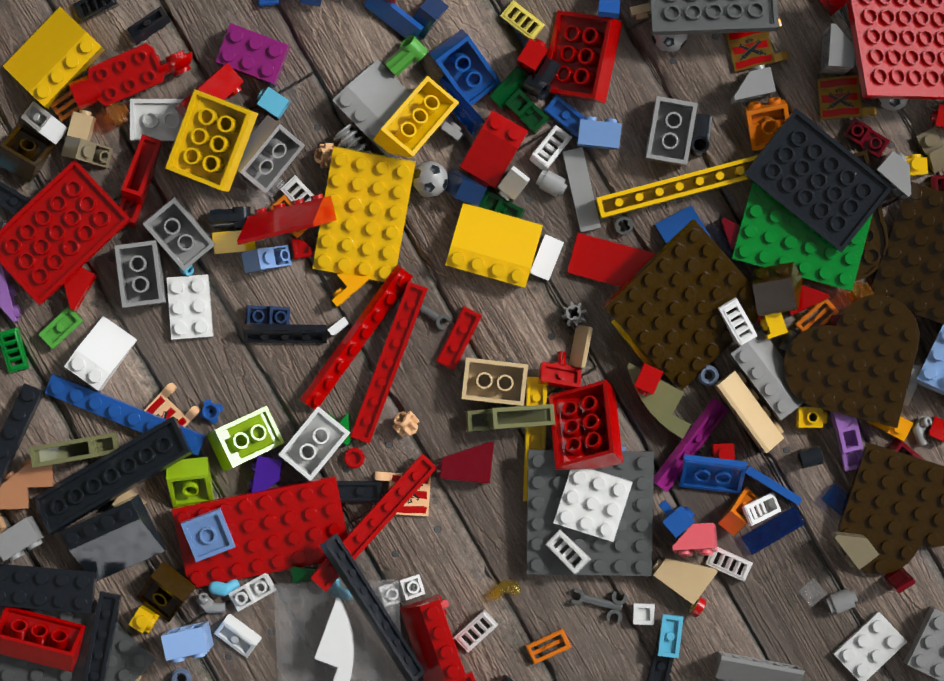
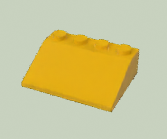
M59 7L3 67L37 101L49 109L50 105L69 88V83L77 80L105 49Z
M194 89L165 169L218 190L229 192L258 113Z
M463 203L445 265L526 288L543 225Z

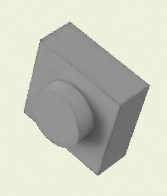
M445 122L441 127L444 133L457 142L463 136V133L460 132L462 128L454 122L450 124Z

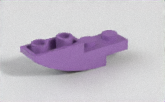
M830 411L833 428L836 431L843 470L857 469L863 449L857 418Z

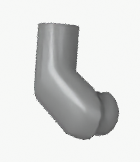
M929 416L919 417L913 426V434L918 447L928 444L925 431L932 424Z
M200 593L198 595L197 603L206 613L226 612L225 602L215 603L207 593Z

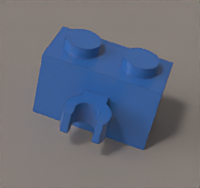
M666 500L659 504V507L667 515L661 522L675 538L695 522L693 520L695 515L688 506L684 508L679 506L673 510Z

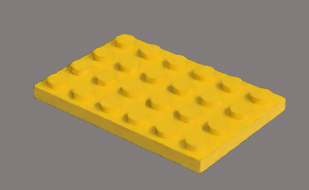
M333 147L325 197L331 196L337 220L320 225L312 269L345 275L366 276L368 279L381 282L386 281L396 265H398L416 161Z

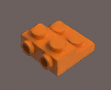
M772 97L768 99L767 103L761 104L760 101H752L748 103V107H743L752 151L763 149L789 117L788 106L784 99Z

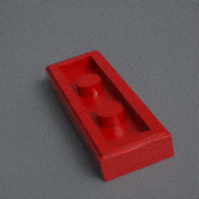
M463 306L436 362L455 371L482 317L481 314Z

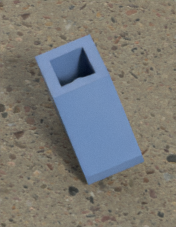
M288 245L259 248L241 253L245 273L292 265Z

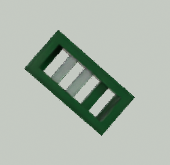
M291 566L293 583L313 581L310 576L317 568Z

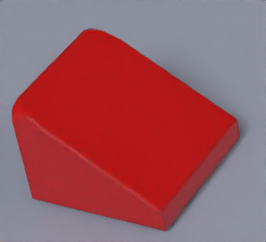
M934 416L926 435L944 443V420Z

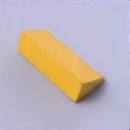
M242 230L212 233V240L215 243L213 246L214 254L255 250V241L238 245L237 240Z

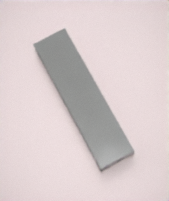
M583 147L563 151V159L580 233L599 229L601 225Z

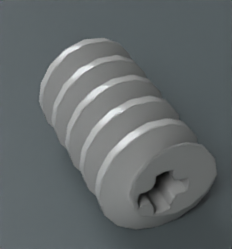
M354 123L341 129L333 138L334 142L340 141L338 147L368 153L372 152L371 150L364 151L367 143L360 144L359 142L363 137H355L358 130L350 129Z

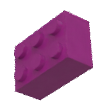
M230 23L216 63L220 66L228 63L234 71L276 87L290 51V46Z

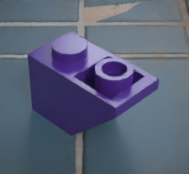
M260 455L257 456V460L253 459L252 472H255L254 480H250L248 492L264 491L281 479L284 459Z

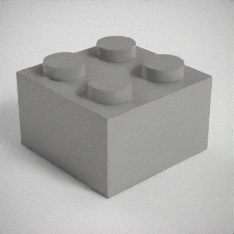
M34 516L26 517L0 534V557L3 561L10 559L12 562L25 555V549L30 551L43 543L41 539L46 537Z

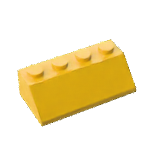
M427 76L380 129L373 140L390 154L412 158L459 102Z

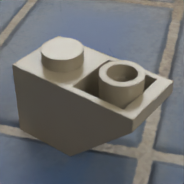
M66 136L61 156L108 168L113 148L81 138Z
M836 531L831 533L834 538L831 542L838 551L843 550L846 556L844 559L851 567L855 565L860 570L879 555L864 535Z

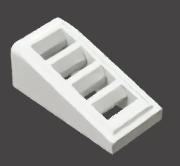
M555 125L533 152L529 160L541 170L547 171L572 137ZM555 134L559 138H561L563 140V143L555 139L553 135ZM548 142H552L554 145L558 147V149H555ZM543 148H546V149H547L549 152H551L553 155L550 156L548 153H546V152H545L544 150H542V149H543Z
M296 175L280 189L291 201L302 199L307 194L314 196ZM297 182L299 186L289 193L287 190ZM303 189L304 192L297 199H295L293 196L299 190Z
M736 297L718 307L735 343L741 346L757 337L751 322ZM736 307L737 310L727 315L726 312ZM738 315L740 316L739 318L731 322V319L735 318ZM741 323L744 324V325L740 326L739 328L735 329V327L738 326V325H740Z
M774 492L765 494L742 506L749 526L781 512Z
M561 530L545 544L573 574H577L591 560ZM562 538L564 541L555 548L554 545ZM568 544L570 547L562 554L560 551ZM574 550L576 553L568 560L566 557ZM580 556L582 559L574 566L572 563Z
M717 547L718 551H713V555L708 556L706 565L745 582L753 564ZM720 552L721 556L717 564L713 563L717 553ZM725 556H729L725 567H721ZM733 559L737 560L733 570L730 571L729 568ZM741 562H742V563H744L745 565H744V567H743V569H742V571H741V573H740V575H739V574H737V571H738V569H739V567H740V565H741Z
M483 609L454 638L467 652H470L498 626V623ZM481 618L490 625L488 628L480 621ZM476 623L483 629L484 632L482 634L474 627ZM469 629L478 636L476 640L468 632ZM465 634L472 643L469 645L461 636Z

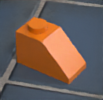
M745 487L725 511L718 524L735 536L748 523L742 506L759 498V496L748 487Z

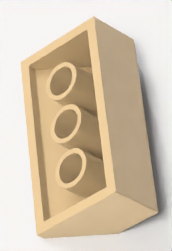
M732 371L713 386L760 451L768 453L784 439L781 435L784 431L777 422L773 424L769 418L771 413L766 406L761 407L757 402L759 399L758 395L753 389L749 390L745 385L747 380L742 373Z

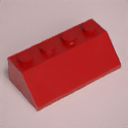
M439 594L399 608L416 658L425 671L423 674L424 680L456 681L465 678L466 672Z
M5 606L0 617V654L73 672L80 654L86 625Z

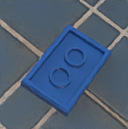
M685 454L679 477V487L740 494L747 462Z

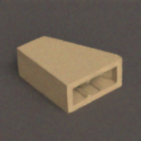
M666 557L662 560L658 559L652 567L654 570L652 574L693 605L718 572L713 567Z

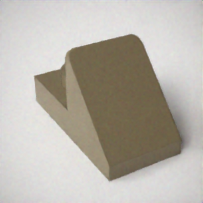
M935 127L916 136L915 139L924 156L927 157V162L933 173L944 169V144Z

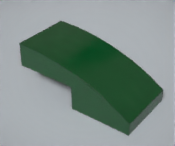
M520 89L505 102L507 107L534 134L550 120Z
M486 190L478 206L522 219L526 211Z

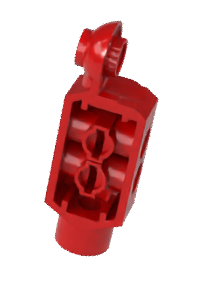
M146 42L89 67L88 75L69 83V87L80 110L99 102L108 106L163 82L164 77L170 73L177 76L190 70L193 54L192 52L185 54L184 50L165 57L167 62L162 64L154 47Z

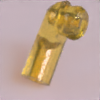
M503 580L489 594L497 601L503 593L518 595L521 592V587L516 581Z

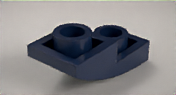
M246 305L245 324H289L290 307Z

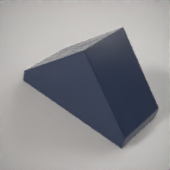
M426 0L415 13L413 18L424 26L419 34L422 39L428 35L449 8L443 1Z
M451 169L448 174V184L445 191L458 200L479 206L487 187Z

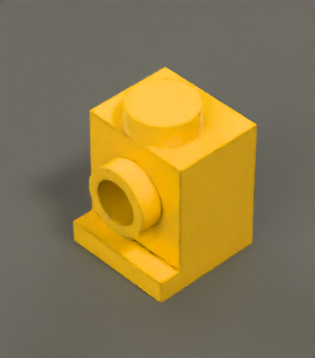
M921 154L906 156V162L910 165V177L928 174L927 157L923 158Z
M781 312L763 315V319H760L763 330L768 332L767 335H764L766 339L788 333Z
M798 407L796 409L797 428H823V424L827 423V411H823V409L816 407ZM814 413L816 415L815 421H810V414Z
M142 605L135 613L129 625L141 633H150L160 615Z

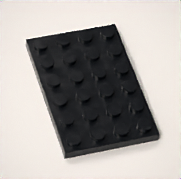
M797 108L793 110L743 173L744 176L840 253L843 252L893 188L891 184Z

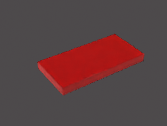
M577 233L567 273L622 287L656 253Z

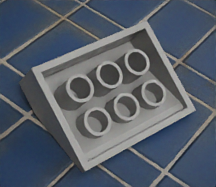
M377 59L349 83L332 101L384 156H397L385 151L373 139L411 93Z

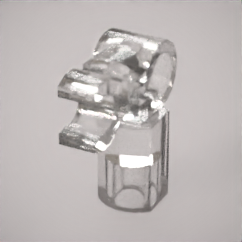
M278 178L266 194L263 191L260 193L257 189L254 191L251 183L247 180L243 181L248 186L246 191H241L239 188L236 190L240 195L247 196V200L253 207L261 209L267 206V199L269 197L273 198L285 182Z

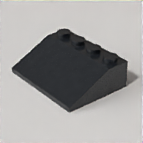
M139 494L71 524L60 532L68 550L85 571L97 572L96 582L166 551Z

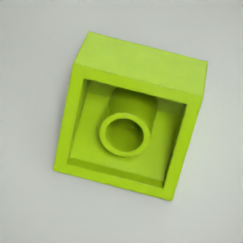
M208 457L182 459L166 469V480L173 507L214 499Z

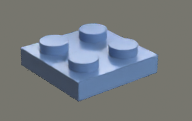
M221 508L181 522L182 529L196 562L236 546Z

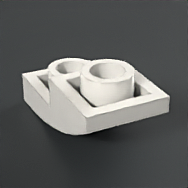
M264 573L230 592L228 595L239 612L277 589L269 574Z
M419 574L378 587L384 607L425 594Z

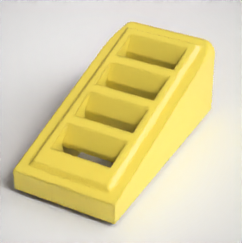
M514 0L500 15L501 18L528 40L530 38L534 40L545 27V24ZM516 8L517 12L510 19L508 15ZM520 13L524 15L518 23L514 22ZM528 18L530 21L522 28L521 25ZM533 23L537 25L531 33L527 32Z

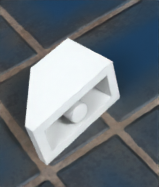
M34 101L21 116L23 120L54 144H57L68 130V127Z
M513 166L499 184L498 189L500 192L498 194L507 201L509 199L514 201L529 183L530 178Z

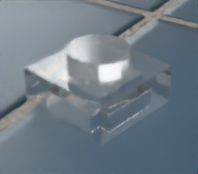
M815 578L810 579L797 590L811 607L827 595Z

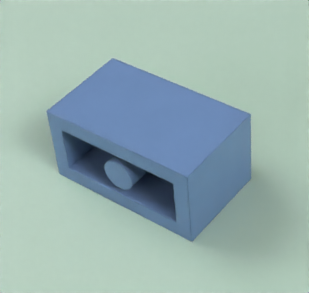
M584 116V119H580L577 146L609 150L619 149L622 123H617L616 119L606 118L605 122L596 121L597 118L592 116Z

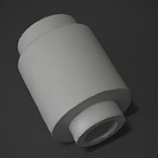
M544 169L535 183L541 190L554 197H557L558 194L562 196L568 186L564 184L566 179L550 170L547 172Z
M845 588L830 594L826 601L831 613L837 612L839 614L856 607L855 602H858L854 590L849 591V588Z

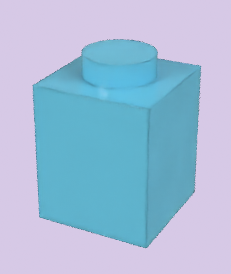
M270 87L266 90L262 89L257 97V105L277 119L281 118L291 103Z

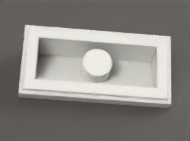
M545 234L530 274L549 281L564 242Z
M231 614L226 616L214 633L246 658H248L262 639L261 636Z

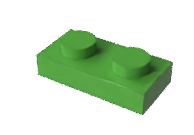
M68 306L38 335L54 350L84 321Z

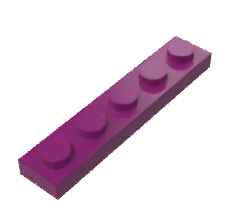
M713 397L656 473L653 482L668 492L680 476L684 455H696L729 409Z

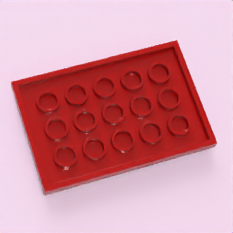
M74 159L0 229V263L36 303L41 306L131 221V218L79 162Z

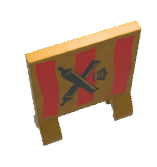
M778 19L779 28L782 26L780 19ZM769 32L726 33L735 72L789 59L788 51L773 54Z
M859 75L817 79L820 120L875 116L877 114L876 107H861Z

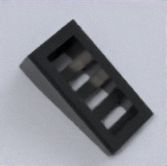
M80 0L72 5L81 23H84L118 7L117 0H109L110 3L108 4L104 0H100L103 6L101 8L98 7L95 0ZM90 1L92 2L95 8L94 12L91 11L88 5V2ZM82 5H84L87 10L88 15L84 16L83 11L80 7Z

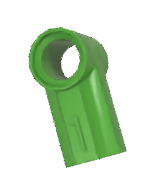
M410 35L403 40L400 49L384 63L398 76L413 62L416 63L423 59L427 54V49L414 35Z

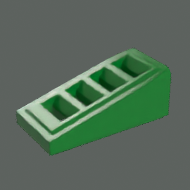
M13 328L0 332V346L8 372L13 373L30 368L20 329ZM13 335L15 336V339L13 340H5L6 337ZM17 343L18 347L8 350V345ZM20 352L19 356L10 358L9 354ZM22 359V364L12 366L11 362Z

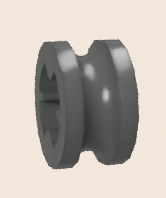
M625 216L618 218L615 222L616 232L623 236L630 234L633 230L632 220ZM623 220L628 221L627 225L630 227L628 231L625 229V232L620 231V226L618 225L620 221L623 223Z

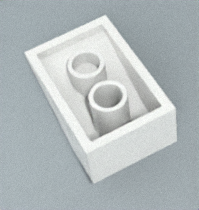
M103 316L75 350L64 367L98 391H101L137 339Z
M318 406L279 453V456L311 481L350 432Z

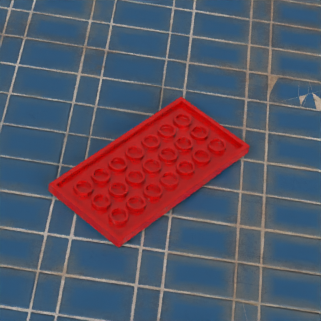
M336 475L172 508L186 577L196 588L207 586L213 581L227 582L264 573L291 569V566L303 567L323 563L327 556L320 547V544L335 533L338 534L342 541L348 535ZM221 508L236 546L196 562L182 529L181 522Z

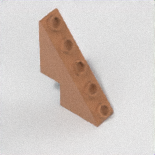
M29 457L20 464L21 470L17 473L12 471L4 478L6 482L0 487V509L29 508V487L54 486L53 465L32 468L31 458Z

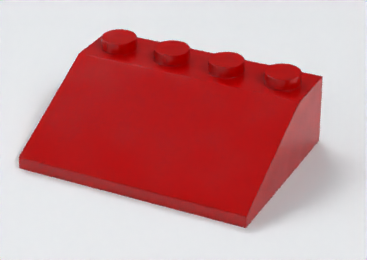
M557 10L547 57L559 63L561 67L550 83V93L605 104L622 22L610 17Z
M322 193L310 196L311 201L305 202L304 198L292 201L291 206L286 207L285 203L274 205V210L267 211L266 207L254 210L255 214L247 217L237 244L241 245L337 220L331 196L323 197Z
M607 380L549 395V404H554L555 425H551L555 468L557 470L607 468L623 463L616 393Z

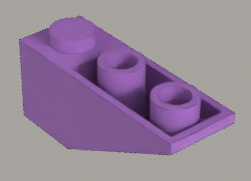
M0 263V308L13 322H20L21 310L19 305L15 304L14 296H16V289L14 284H10L9 276L11 274Z

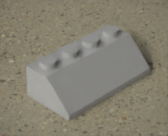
M761 329L756 333L757 337L738 346L728 355L778 420H782L803 402L793 394L786 382L784 358L772 342L765 338L764 335L766 334Z
M718 651L713 676L718 678V681H802L805 671L796 665Z

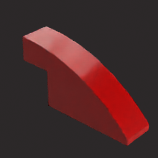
M143 134L121 188L122 199L119 205L131 218L127 226L136 228L145 203L162 145L161 140Z

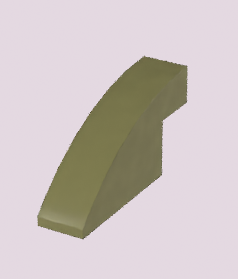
M628 363L626 368L633 386L640 368ZM660 380L653 395L648 393L646 397L637 393L648 412L662 426L679 438H684L691 424L673 415L684 394L683 391Z
M554 404L464 411L466 432L555 425Z
M118 432L29 447L32 468L104 456L118 449L120 444Z

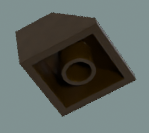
M20 123L0 145V166L30 183L42 169L55 144Z
M794 262L755 269L752 286L759 316L798 310L803 278Z
M163 561L150 576L136 598L167 622H170L196 586Z

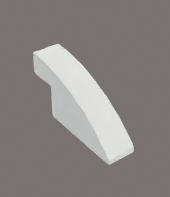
M337 597L314 659L337 667L333 681H350L354 662L353 631L344 603L341 598Z

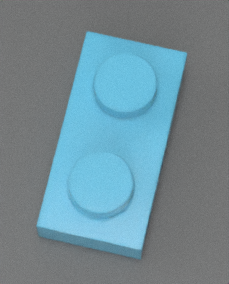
M662 614L658 656L679 658L683 616Z

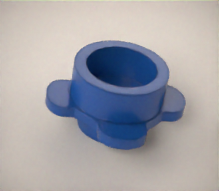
M205 400L203 403L204 407L199 412L200 418H206L211 423H217L219 413L223 411V406L221 404L216 405L211 400Z

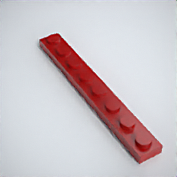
M396 265L300 398L301 401L314 410L323 403L404 291L408 281H411L413 276Z
M408 281L350 437L370 444L428 288Z
M421 453L342 541L354 560L437 469V466L424 454ZM328 558L310 576L325 592L340 577Z

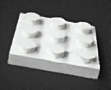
M570 469L553 523L614 542L633 482L594 469Z

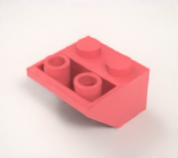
M714 523L692 524L673 545V551L680 555V557H690L692 553L699 552L701 556L713 555V551H718L716 525Z

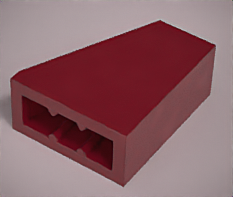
M489 441L442 457V461H438L437 473L441 474L440 478L490 484L494 442Z

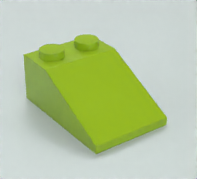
M267 406L206 434L224 472L284 444V440Z

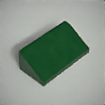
M516 66L489 98L505 112L508 108L505 102L518 89L524 91L523 85L528 76Z

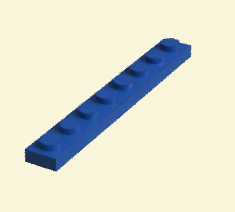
M52 374L45 394L141 433H145L167 420L57 374ZM180 425L192 453L199 455L207 435Z

